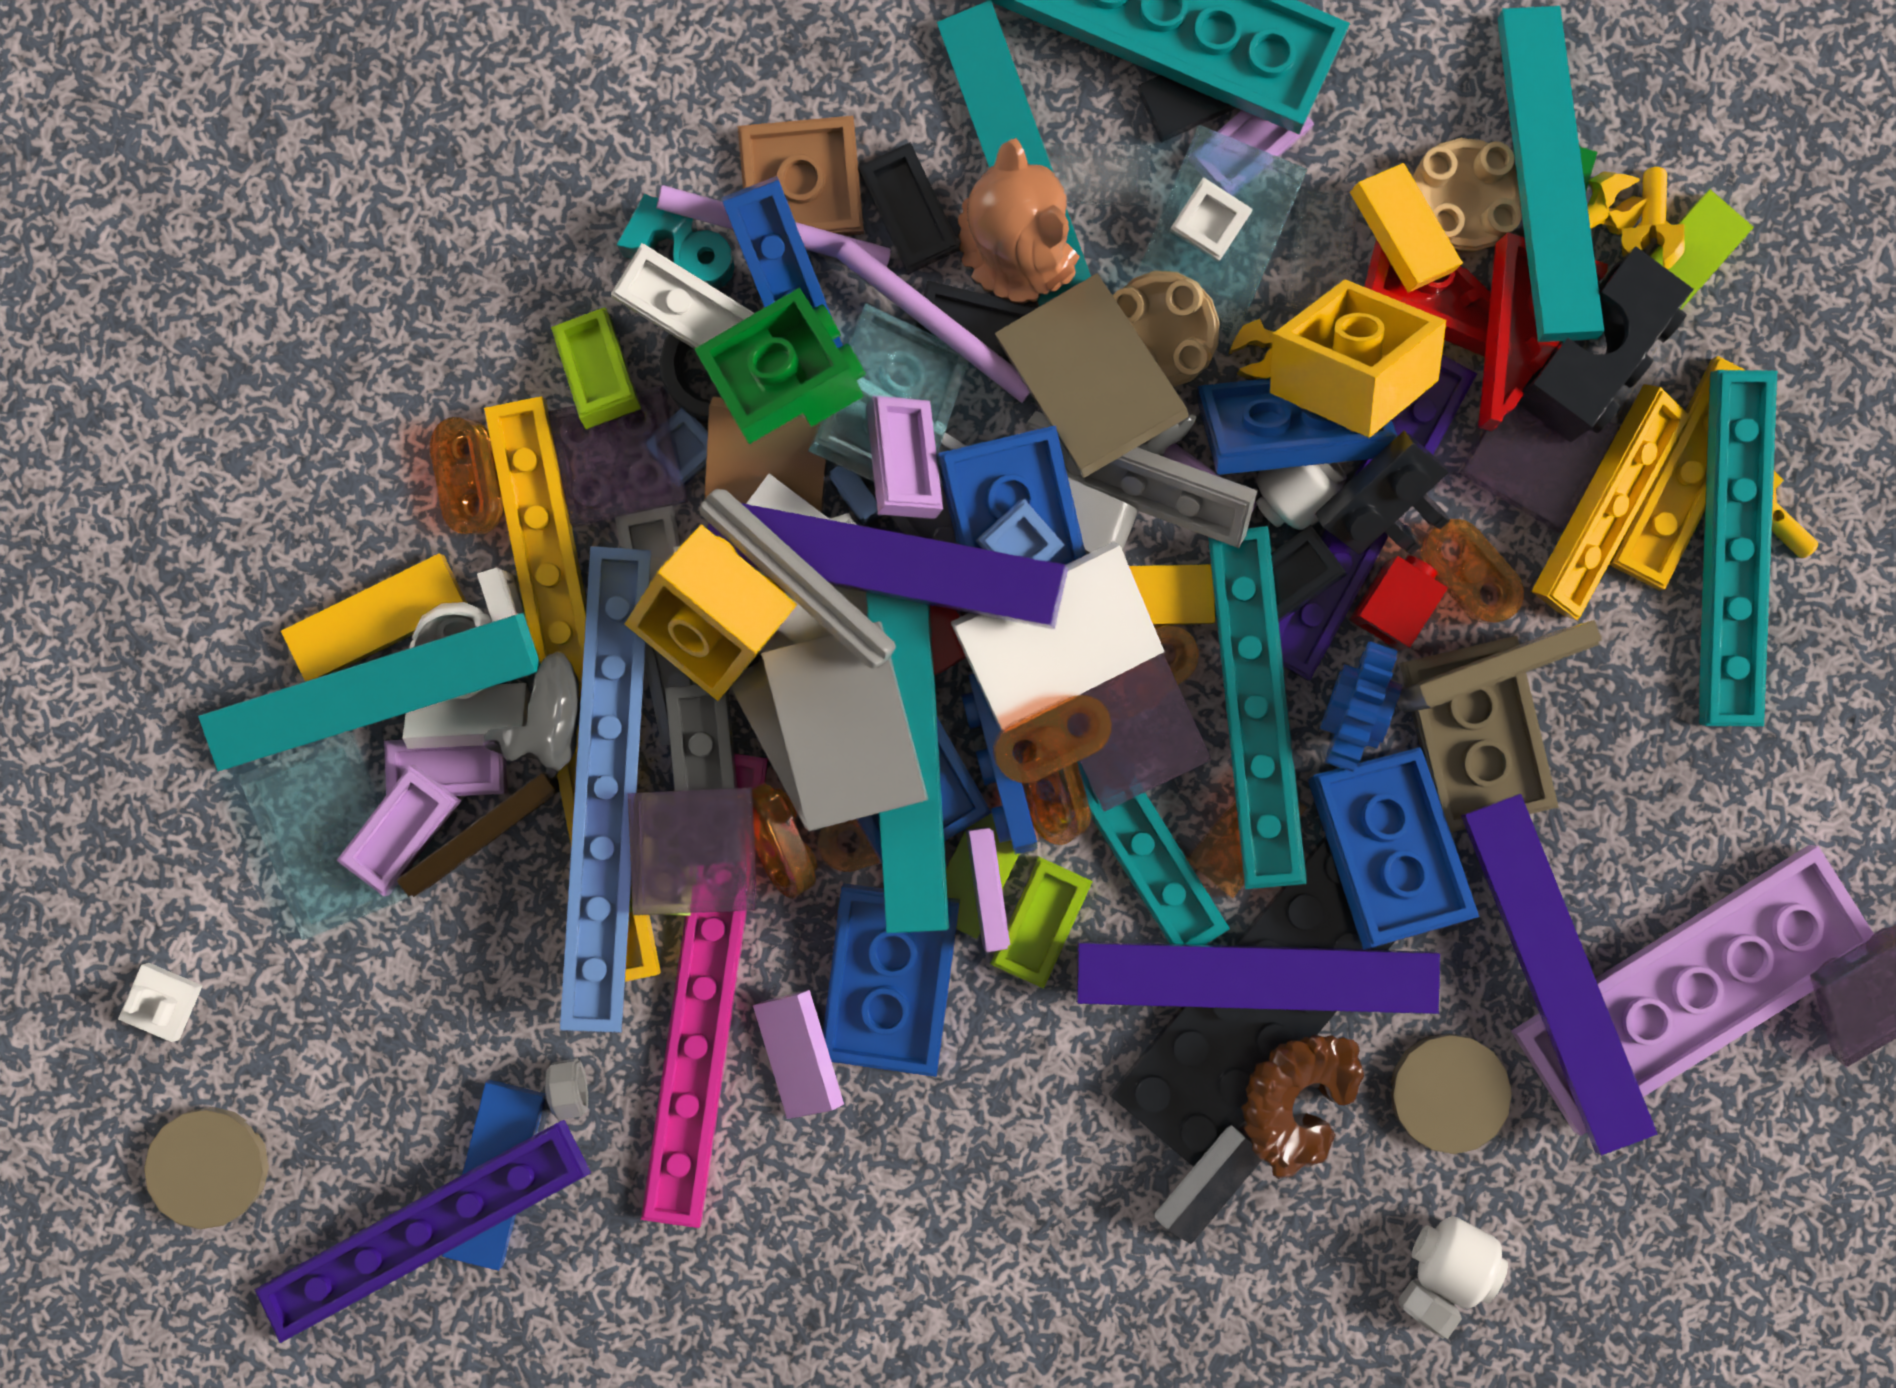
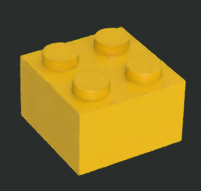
M1344 279L1273 333L1270 393L1302 409L1309 410L1342 425L1350 431L1370 438L1439 381L1446 320Z
M700 525L659 569L624 625L709 695L719 701L798 604L789 598L784 590L771 578L763 576L742 559L727 540L715 536L703 525Z

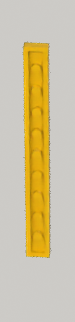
M540 396L484 408L526 622L540 664L547 655L556 652L564 653L578 677L579 699L581 703L587 600L547 400ZM579 724L576 733L577 745L573 757L557 774L571 845ZM629 912L625 982L661 973L649 913Z

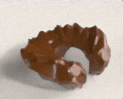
M1314 1034L1310 1038L1304 1037L1301 1041L1294 1040L1288 1041L1287 1044H1279L1276 1049L1271 1051L1269 1061L1256 1064L1255 1072L1250 1074L1249 1085L1246 1088L1248 1102L1241 1107L1247 1123L1244 1129L1251 1138L1252 1151L1259 1159H1262L1272 1167L1273 1176L1277 1179L1293 1177L1303 1166L1309 1168L1315 1164L1323 1163L1327 1159L1332 1142L1336 1137L1330 1123L1318 1116L1305 1113L1302 1119L1303 1125H1297L1293 1118V1105L1298 1094L1305 1087L1314 1083H1320L1318 1089L1323 1096L1338 1105L1345 1106L1356 1100L1359 1086L1365 1075L1358 1057L1360 1048L1353 1039L1345 1037L1336 1038L1333 1035L1322 1037Z

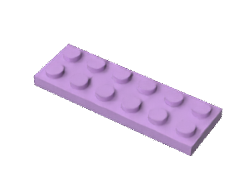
M1808 845L1595 979L1644 1097L1875 953L1882 946L1820 847ZM1540 1013L1511 1030L1573 1132L1582 1136L1587 1131Z

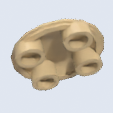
M1458 138L1441 143L1430 149L1423 156L1412 176L1455 250L1475 252L1495 246L1496 242L1504 235L1516 229L1522 220L1517 172L1514 165L1515 157L1509 146L1502 142L1494 141L1487 143L1483 140Z
M1155 270L1133 278L1124 288L1112 295L1173 387L1192 381L1209 366L1218 347L1220 321L1213 300L1198 282L1179 272Z

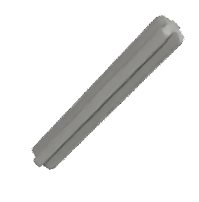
M715 489L707 496L699 508L701 516L858 659L871 669L879 668L888 660L896 646L894 641L727 490Z

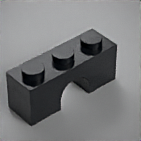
M1636 246L1611 268L1598 286L1604 335L1607 343L1606 353L1602 355L1590 353L1567 338L1554 349L1543 367L1532 375L1522 390L1524 395L1518 404L1570 443L1588 430L1598 434L1610 422L1620 408V405L1613 400L1623 385L1631 388L1641 379L1654 361L1653 358L1647 355L1650 348L1657 339L1662 343L1667 341L1687 316L1680 307L1694 289Z

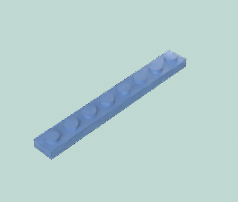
M590 546L560 1030L622 1032L646 645L643 639L624 624L649 586L651 550Z

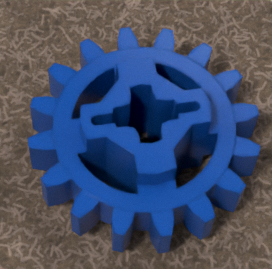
M1370 641L1362 653L1357 668L1344 664L1335 682L1320 729L1332 733L1325 763L1354 772L1356 765L1360 762L1364 747L1368 745L1377 749L1380 742L1383 743L1402 690V684L1391 680L1398 650Z

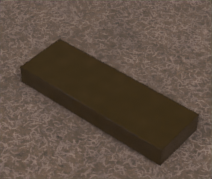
M547 772L541 773L396 881L408 897H415L426 891L560 792L558 779L556 777L550 779L547 776Z

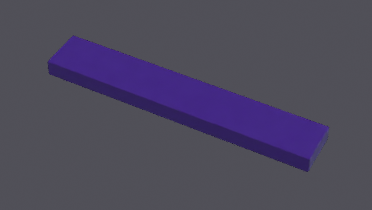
M1442 355L1439 381L1392 419L1397 436L1405 430L1428 451L1434 454L1477 373ZM1373 459L1361 460L1353 477ZM1324 528L1320 538L1344 568L1347 575L1279 622L1283 666L1285 669L1307 681L1311 680L1389 536L1385 532L1359 555Z
M741 503L832 586L1055 630L1068 574V568L1064 564ZM710 523L708 524L707 530L715 536L727 540L742 559L757 571H762Z
M1515 794L1462 814L1461 818L1595 1153L1602 1156L1658 1135L1522 795Z
M1078 941L1077 1004L1439 1014L1440 953L1435 951Z
M564 1119L254 1290L279 1343H282L591 1174V1171Z

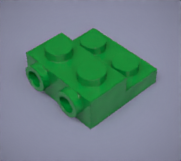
M800 287L694 349L749 445L801 414L805 416L809 425L813 427L864 397L857 380L866 376V373L848 343L837 348L833 340L841 336L830 313L823 303L813 309Z

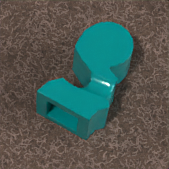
M644 193L617 243L622 256L632 259L642 243L655 250L659 241L669 239L674 241L673 258L675 264L717 290L725 286L732 278L735 270L734 257L727 240L717 232L710 230L697 231L693 218L656 209L658 198Z

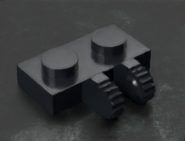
M1403 430L1323 505L1315 515L1326 530L1359 555L1384 532L1399 547L1413 555L1422 547V544L1418 540L1417 534L1408 525L1401 523L1399 518L1413 506L1428 524L1439 530L1442 529L1450 519L1441 507L1428 497L1426 493L1449 472L1437 457Z

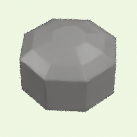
M578 1058L554 1062L546 1072L545 1095L550 1110L557 1120L581 1117L588 1110L586 1075L582 1062Z
M1411 1280L1398 1298L1399 1305L1404 1311L1442 1339L1445 1337L1448 1339L1462 1320L1460 1312L1454 1303L1427 1290L1418 1280Z

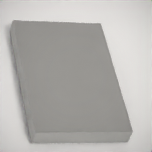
M875 622L874 624L884 632L882 622ZM832 634L761 653L808 831L928 800L891 656L879 668H868Z

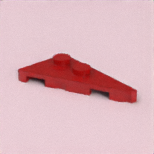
M1509 232L1495 244L1478 428L1488 431L1495 430L1502 422L1504 416L1515 408L1524 395L1522 392L1523 388L1532 375L1543 367L1560 342H1538L1525 238ZM1595 260L1597 280L1599 282L1607 273L1608 264Z
M1376 239L1364 287L1446 320L1444 340L1485 357L1491 293L1468 269L1459 266L1453 273L1408 293Z

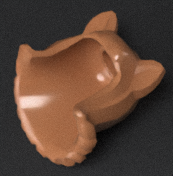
M1017 138L1003 143L999 148L995 164L981 176V179L974 185L969 198H966L962 203L963 212L959 215L958 224L961 227L959 234L961 240L960 251L964 253L961 260L965 267L974 269L971 277L975 283L982 284L984 291L988 293L994 292L998 298L1010 299L1015 304H1025L1028 301L1036 302L1041 294L1055 292L1061 285L1070 283L1076 273L1074 265H1076L1080 256L1066 243L1069 227L1065 216L1067 206L1066 194H1064L1062 184L1055 177V173L1043 165H1030L1027 163L1025 152Z

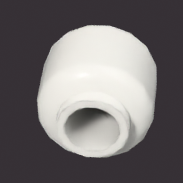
M1338 462L1260 470L1257 484L1262 496L1256 500L1257 506L1264 516L1276 527H1280L1286 522L1297 530H1304L1319 521L1315 513L1343 488L1341 483L1347 479L1346 474Z
M1454 1216L1444 1219L1435 1229L1426 1225L1420 1232L1412 1250V1258L1419 1261L1418 1279L1422 1286L1464 1309L1472 1308L1481 1301L1486 1304L1490 1303L1498 1294L1508 1270V1261L1502 1258L1500 1242L1494 1236Z

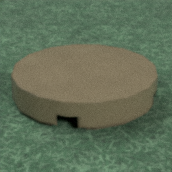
M1437 1034L1424 1037L1404 1052L1393 1070L1391 1097L1394 1115L1409 1136L1433 1151L1458 1154L1476 1150L1497 1135L1509 1115L1512 1091L1507 1070L1492 1050L1469 1036Z
M216 1107L188 1111L164 1125L149 1145L144 1165L147 1191L159 1211L179 1225L196 1229L224 1226L248 1211L250 1206L255 1203L263 1192L269 1169L266 1146L258 1132L255 1133L252 1127L245 1123L247 1120L236 1112Z

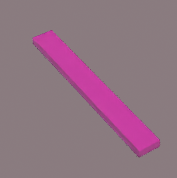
M735 754L744 860L740 862L694 866L690 916H685L641 1220L700 1228L702 1225L769 762L768 758Z

